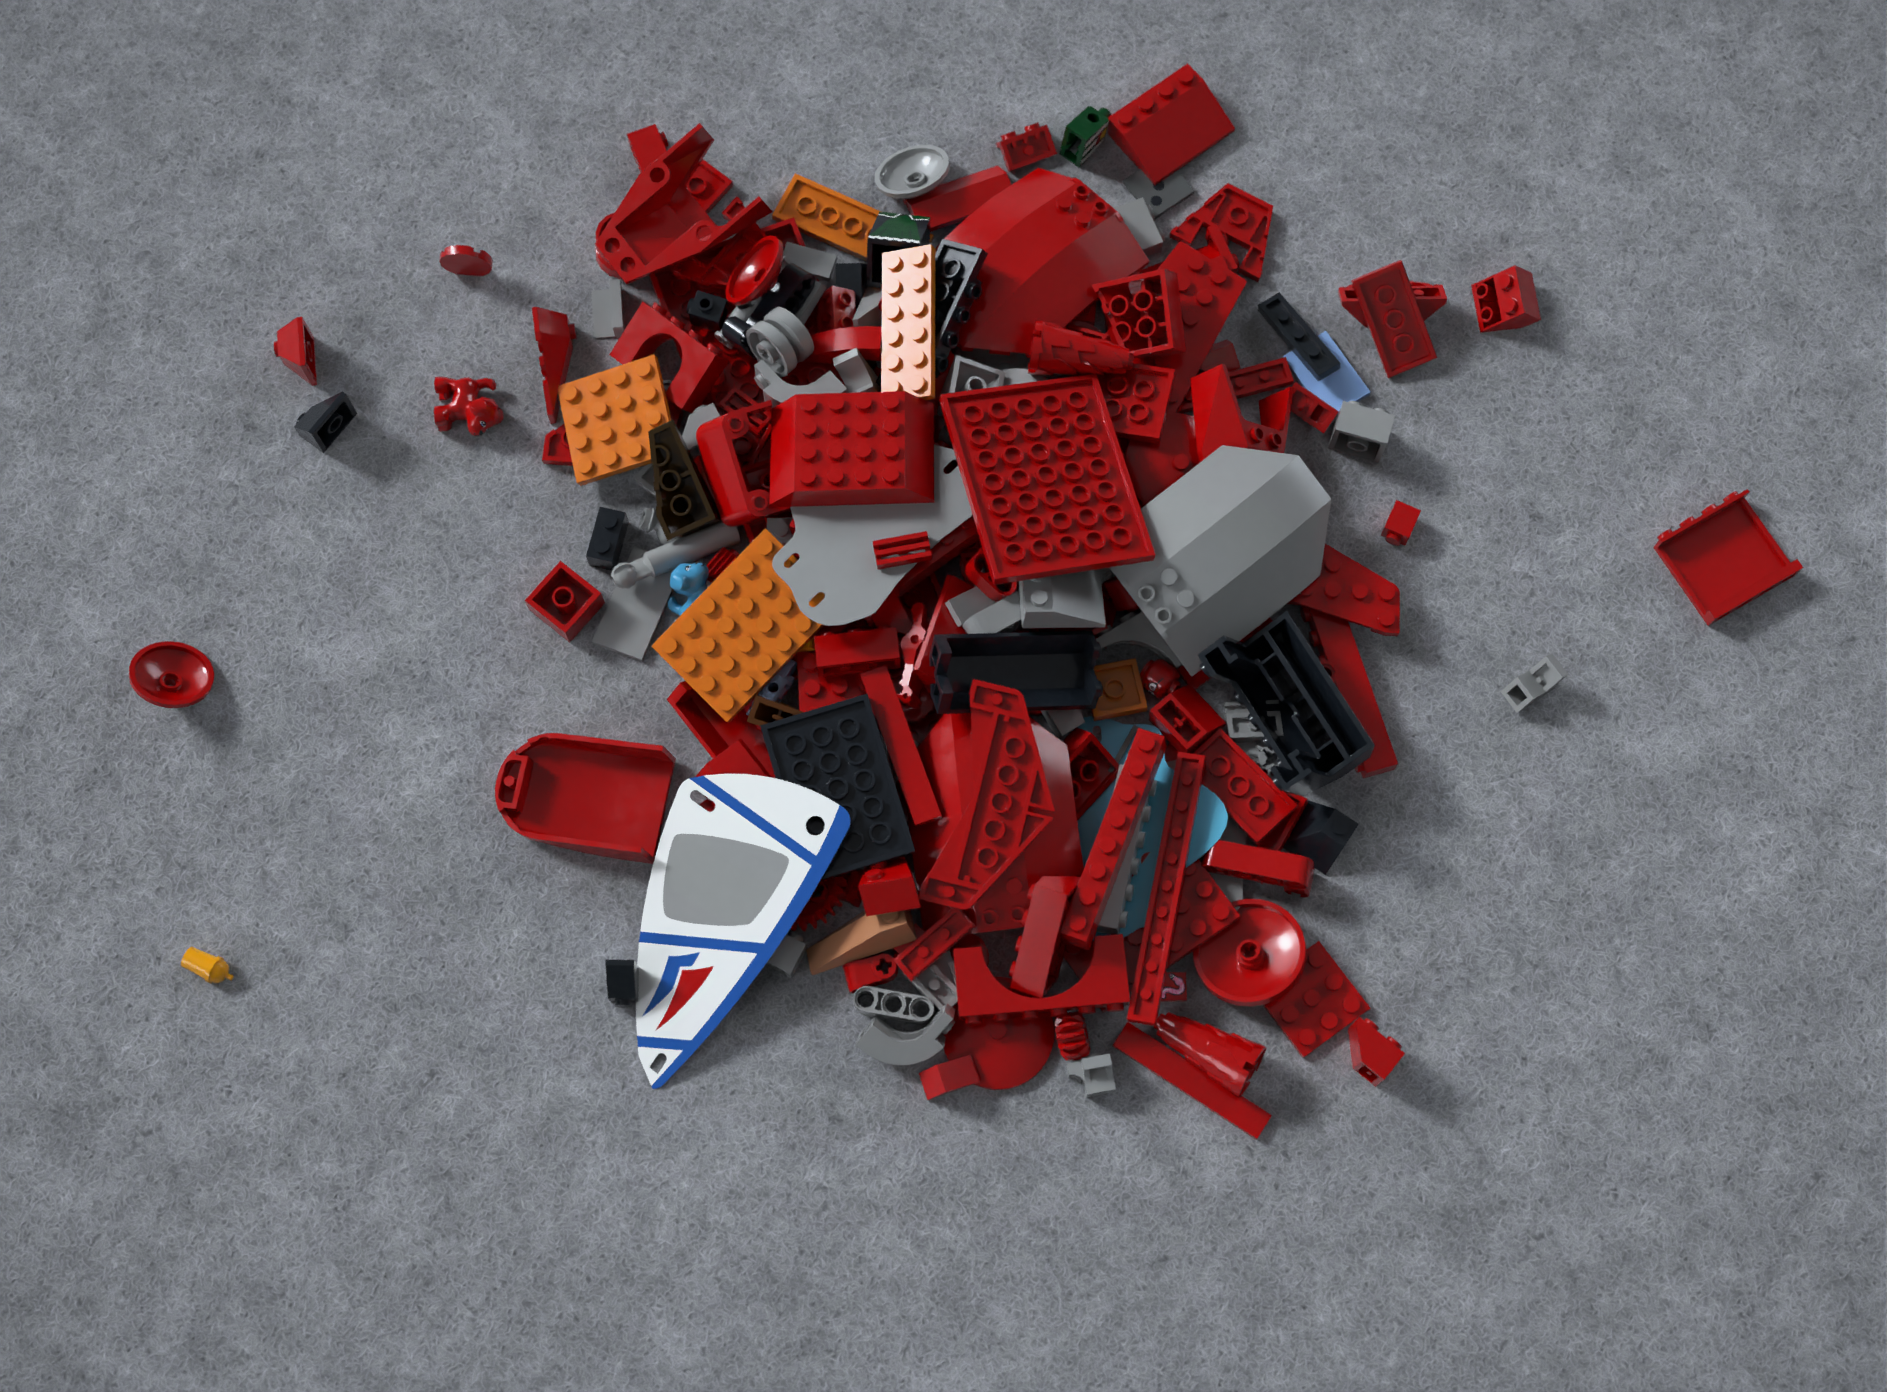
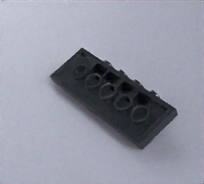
M946 239L941 240L935 253L936 379H938L940 373L946 371L948 367L947 357L951 349L957 347L959 343L960 329L963 324L968 323L970 320L972 303L981 296L982 282L977 276L988 254L983 249ZM880 372V374H879V376H878V378H877V380H876V383L879 384L880 386H881V372Z

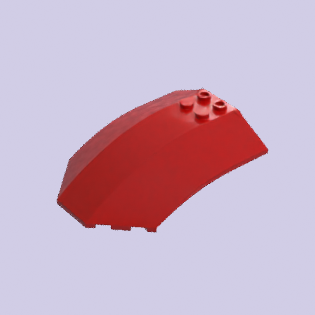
M1037 168L980 206L944 238L983 249L988 253L977 276L982 282V293L979 299L974 300L972 303L970 320L962 325L959 332L960 340L957 346L962 351L973 352V348L989 350L991 354L1010 355L1011 352L1024 353L1029 357L1035 320L1058 324L1061 328L1067 327L1081 313L1100 299L1098 294L1095 293L1092 284L1133 276L1149 264V259L1125 224L1120 213L1081 180Z
M971 713L943 714L917 748L942 815L941 819L915 827L907 805L909 830L916 852L913 854L918 897L922 883L931 871L973 798L972 746L970 744ZM1030 716L1055 813L1029 807V812L1054 817V819L970 909L963 910L976 925L968 934L1025 927L1021 925L1024 912L1026 909L1029 910L1031 901L1027 897L1033 883L1036 884L1043 876L1081 877L1084 870L1068 746ZM919 899L923 930L926 932L949 912L952 907Z

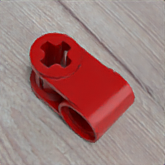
M880 954L844 964L842 967L849 993L854 994L858 988L863 986L874 987L893 981L898 975V966L894 962V958L888 954ZM886 962L888 966H892L888 968V974H883L881 970L878 971V969L882 968L881 963Z

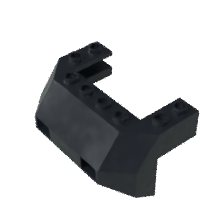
M1287 611L1244 643L1223 635L1198 654L1202 661L1200 667L1209 678L1213 677L1218 681L1232 684L1236 691L1234 693L1236 700L1240 705L1246 706L1250 712L1248 715L1250 722L1257 729L1260 728L1264 734V737H1262L1264 744L1269 750H1274L1278 756L1276 761L1279 766L1273 765L1270 770L1274 774L1272 780L1280 791L1284 790V792L1300 796L1307 795L1342 778L1370 758L1375 744ZM1284 668L1298 687L1294 691L1280 673ZM1266 700H1279V704H1266ZM1267 711H1280L1283 736L1276 734L1275 716H1268ZM1325 732H1327L1331 738V740L1327 743L1322 736Z

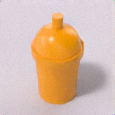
M190 947L181 960V967L202 977L210 984L220 983L225 979L232 981L234 978L233 975L229 974V965L224 961V958L216 957L197 948Z

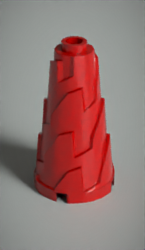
M1035 320L1029 355L1031 359L1030 363H1028L1027 373L1053 376V374L1077 375V373L1105 375V373L1126 374L1127 369L1132 370L1134 354L1129 353V348L1111 344L1108 340L1085 336L1083 333L1061 328L1058 324Z
M1168 1012L1166 1015L1161 1013L1157 1019L1156 1026H1154V1029L1157 1030V1036L1185 1056L1188 1062L1204 1071L1210 1079L1232 1092L1238 1098L1247 1090L1251 1083L1250 1079L1255 1070H1258L1266 1052V1047L1260 1043H1255L1235 1033L1229 1034L1210 1024H1201L1184 1016H1177L1171 1012Z

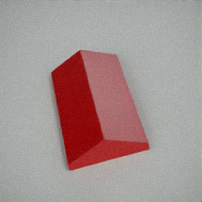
M997 165L941 184L922 196L903 199L911 215L931 217L930 232L964 221L980 206L1009 187L1011 182L1007 173Z

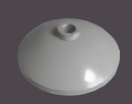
M916 145L897 151L886 158L877 168L875 173L876 186L882 194L896 199H910L922 196L939 186L947 176L950 169L948 155L943 149L932 145Z

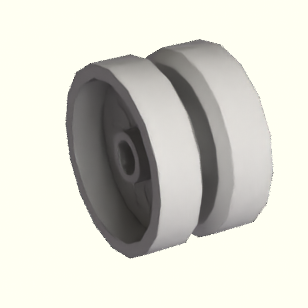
M776 307L764 316L763 321L755 323L746 333L747 343L757 360L763 359L779 377L788 375L796 368L797 363L806 360L814 351L813 340L803 323L793 313L782 307Z

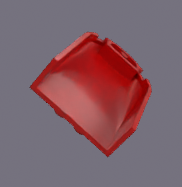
M545 733L527 739V743L516 751L513 750L504 760L496 779L495 800L499 812L508 826L515 832L533 841L582 853L635 862L654 863L676 758L664 746L562 733Z

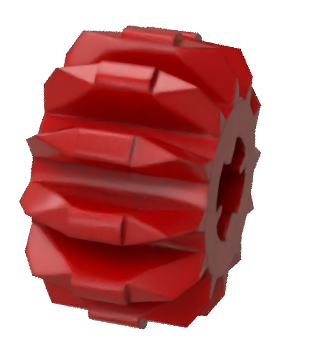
M1071 1011L1067 1012V1015L1056 1017L1054 1022L1056 1039L1062 1057L1066 1061L1072 1059L1075 1061L1089 1056L1091 1050L1089 1033L1083 1015L1079 1014V1011L1073 1013Z

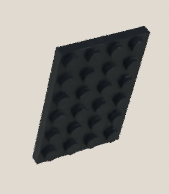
M868 694L760 725L776 779L813 790L844 807L849 813V829L820 882L916 853ZM819 816L810 817L806 823L808 833L814 836L821 834L825 828V823Z

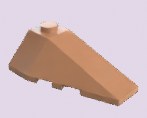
M911 909L866 916L864 910L806 950L811 974L815 975L916 940L917 936Z

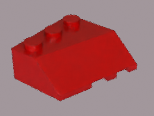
M1164 268L1092 284L1095 293L1100 298L1104 314L1108 316L1113 327L1112 331L1118 345L1129 348V353L1134 354V358L1164 357L1186 352L1177 273Z

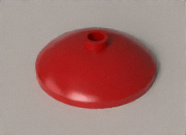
M773 235L766 236L752 245L741 257L733 269L726 286V299L731 304L736 306L748 304L763 296L775 286L784 256L783 244L780 239Z
M164 641L150 644L135 654L129 666V681L134 691L145 701L165 708H183L200 702L209 694L214 682V669L209 659L198 649L180 642Z

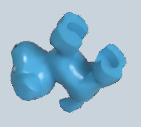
M702 562L693 564L682 563L672 571L670 587L676 593L686 595L688 598L682 606L679 605L674 596L670 597L667 601V607L671 612L681 616L708 588L706 581L709 569L706 564Z

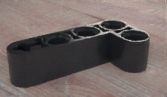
M793 263L786 265L779 274L775 286L767 291L748 320L745 322L736 316H731L722 327V335L735 348L757 360L747 343V330L755 323L763 321L764 316L776 307L785 308L795 315L814 288V275Z

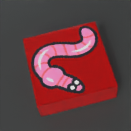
M1166 972L1161 1001H1187L1186 972Z

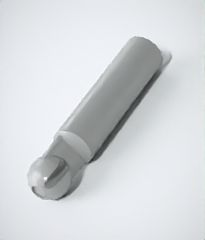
M722 521L645 552L643 557L630 563H619L613 568L611 579L618 588H631L641 579L649 576L653 578L674 570L679 564L694 562L718 552L722 547L728 548L739 543L738 530L736 527L725 525Z

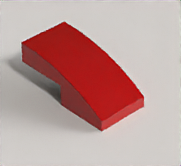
M1295 382L1292 386L1294 389L1290 411L1324 434L1339 411Z

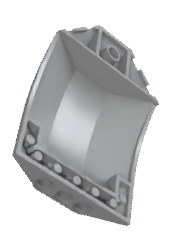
M1222 445L1141 508L1156 554L1154 561L1109 568L1189 674L1193 676L1201 670L1200 664L1202 661L1198 657L1200 652L1223 635L1240 641L1320 576L1331 498L1299 455Z

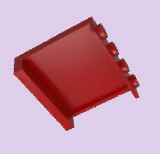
M1748 489L1740 494L1737 491L1732 492L1723 499L1724 503L1716 506L1715 503L1708 506L1701 512L1702 515L1696 519L1693 516L1687 518L1679 524V529L1664 531L1657 537L1659 541L1653 547L1707 626L1796 576L1803 569L1798 559L1793 562L1788 560L1745 499L1750 493Z

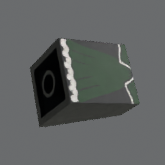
M879 212L867 238L866 286L882 288V253L929 245L931 217Z

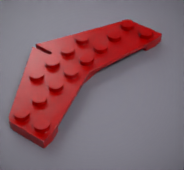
M1327 544L1324 546L1320 576L1287 603L1301 605L1370 628L1371 632L1383 636L1398 637L1400 633V591L1398 587Z
M973 679L970 689L973 798L934 866L922 883L918 897L920 900L960 910L972 908L1054 819V817L1029 812V807L1055 813L1023 694L1013 688Z

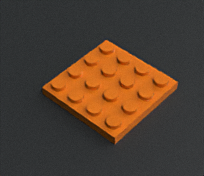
M653 354L559 385L558 395L577 484L582 486L651 464L648 431L671 421L657 356Z

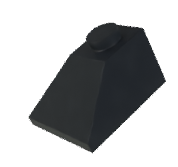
M342 391L312 406L306 413L301 414L294 428L300 437L324 453L353 420L357 412L347 394Z
M1308 800L1304 811L1283 848L1292 854L1312 859L1314 868L1326 875L1359 823L1335 808Z

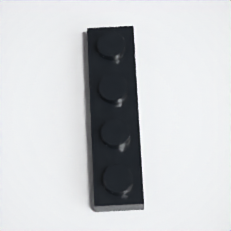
M1280 292L1258 304L1259 313L1318 382L1340 369V362Z

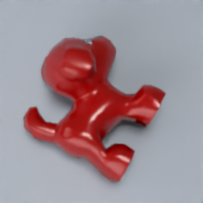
M435 377L434 387L435 392L439 393V401L448 400L453 395L451 403L434 407V420L439 432L452 429V423L456 420H467L470 434L482 436L488 429L502 422L504 418L503 410L498 407L494 399L486 397L477 399L481 389L489 388L493 391L496 389L494 379L483 378L475 380L472 378H461L456 380L448 377Z

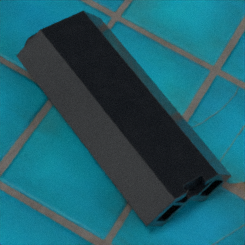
M1092 631L934 635L929 654L930 667H935V684H930L931 697L937 714L971 713L970 689L973 679L1020 691L1024 696L1028 711L1095 709L1098 698L1102 696L1103 692L1102 683L1098 681L1094 672L1097 658H1100L1101 646L1096 641Z

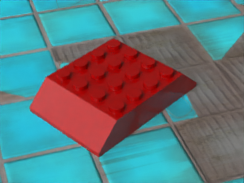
M906 391L796 394L772 408L770 507L934 503L933 403Z

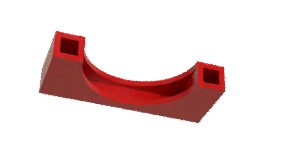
M1123 934L1095 936L1093 941V958L1084 976L1067 991L1045 998L1022 996L1001 985L988 969L981 946L953 949L959 1021L965 1020V1024L982 1023V1018H994V1022L1010 1021L1011 1016L1022 1015V1019L1039 1018V1013H1050L1051 1017H1060L1067 1015V1011L1079 1010V1014L1096 1013L1095 1008H1107V1012L1123 1011L1124 1006H1129L1130 1003Z

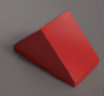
M972 1055L937 1064L919 1073L927 1100L981 1082Z

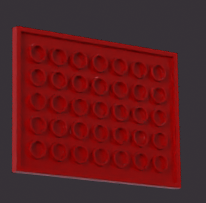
M1096 374L940 394L939 402L993 585L1154 561L1156 554Z

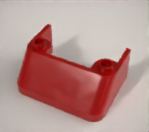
M771 400L726 413L701 424L696 431V440L720 518L729 527L741 526L791 511L790 507H770V493L765 490L747 491L732 440L741 438L748 432L749 416L772 409Z

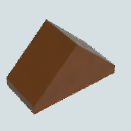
M756 695L747 722L760 726L804 712L787 704Z

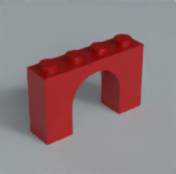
M642 302L609 355L623 365L653 355L662 343L676 339L682 349V364L665 393L666 397L678 407L693 413L696 408L701 406L729 361L721 355L723 351L710 342L708 345L702 342L704 337L693 329L687 331L684 328L686 324L675 316L668 317L666 315L668 310L655 302L652 306Z

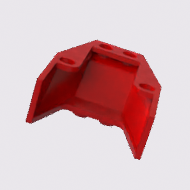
M700 123L638 175L595 243L626 284L701 254L773 212L758 196L725 225L718 226L713 222L687 189L688 181L714 141Z
M1220 364L1190 378L1197 453L1200 462L1222 445L1285 453L1293 387H1288L1258 401L1260 425L1243 418L1226 365Z

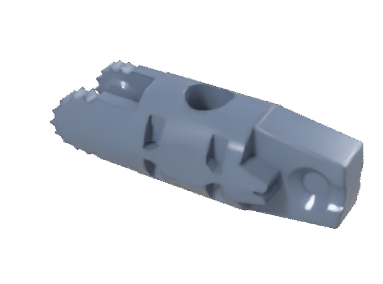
M791 659L758 693V696L782 702L795 681V677L792 675L798 666L797 662ZM773 688H778L776 692H771ZM752 705L750 706L749 710H748L747 713H746V715H748V716H749V714H750Z

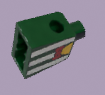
M1092 106L1084 109L1066 126L1059 154L1080 168L1105 139L1109 124L1108 117L1111 116L1110 111L1104 107L1097 111ZM1080 138L1082 141L1077 147L1079 150L1074 154L1069 149Z

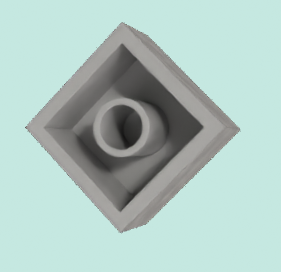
M1343 401L1335 420L1328 448L1379 462L1388 444L1395 415L1382 408L1372 409L1364 407L1356 401Z

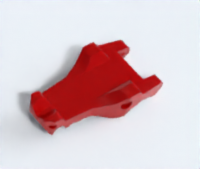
M916 603L912 606L913 625L901 641L905 668L902 674L903 678L899 682L903 687V691L897 694V697L905 706L913 709L920 708L922 705V701L918 696L923 683L914 671V666L931 619L926 621L927 608L922 603Z

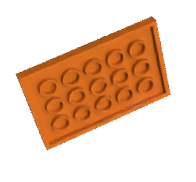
M766 528L651 645L727 723H730L824 626L812 621L801 612L791 588L774 571L772 567L774 555L784 545ZM792 554L785 561L784 566L790 568L798 559ZM819 592L810 600L809 605L816 607L825 598V594Z

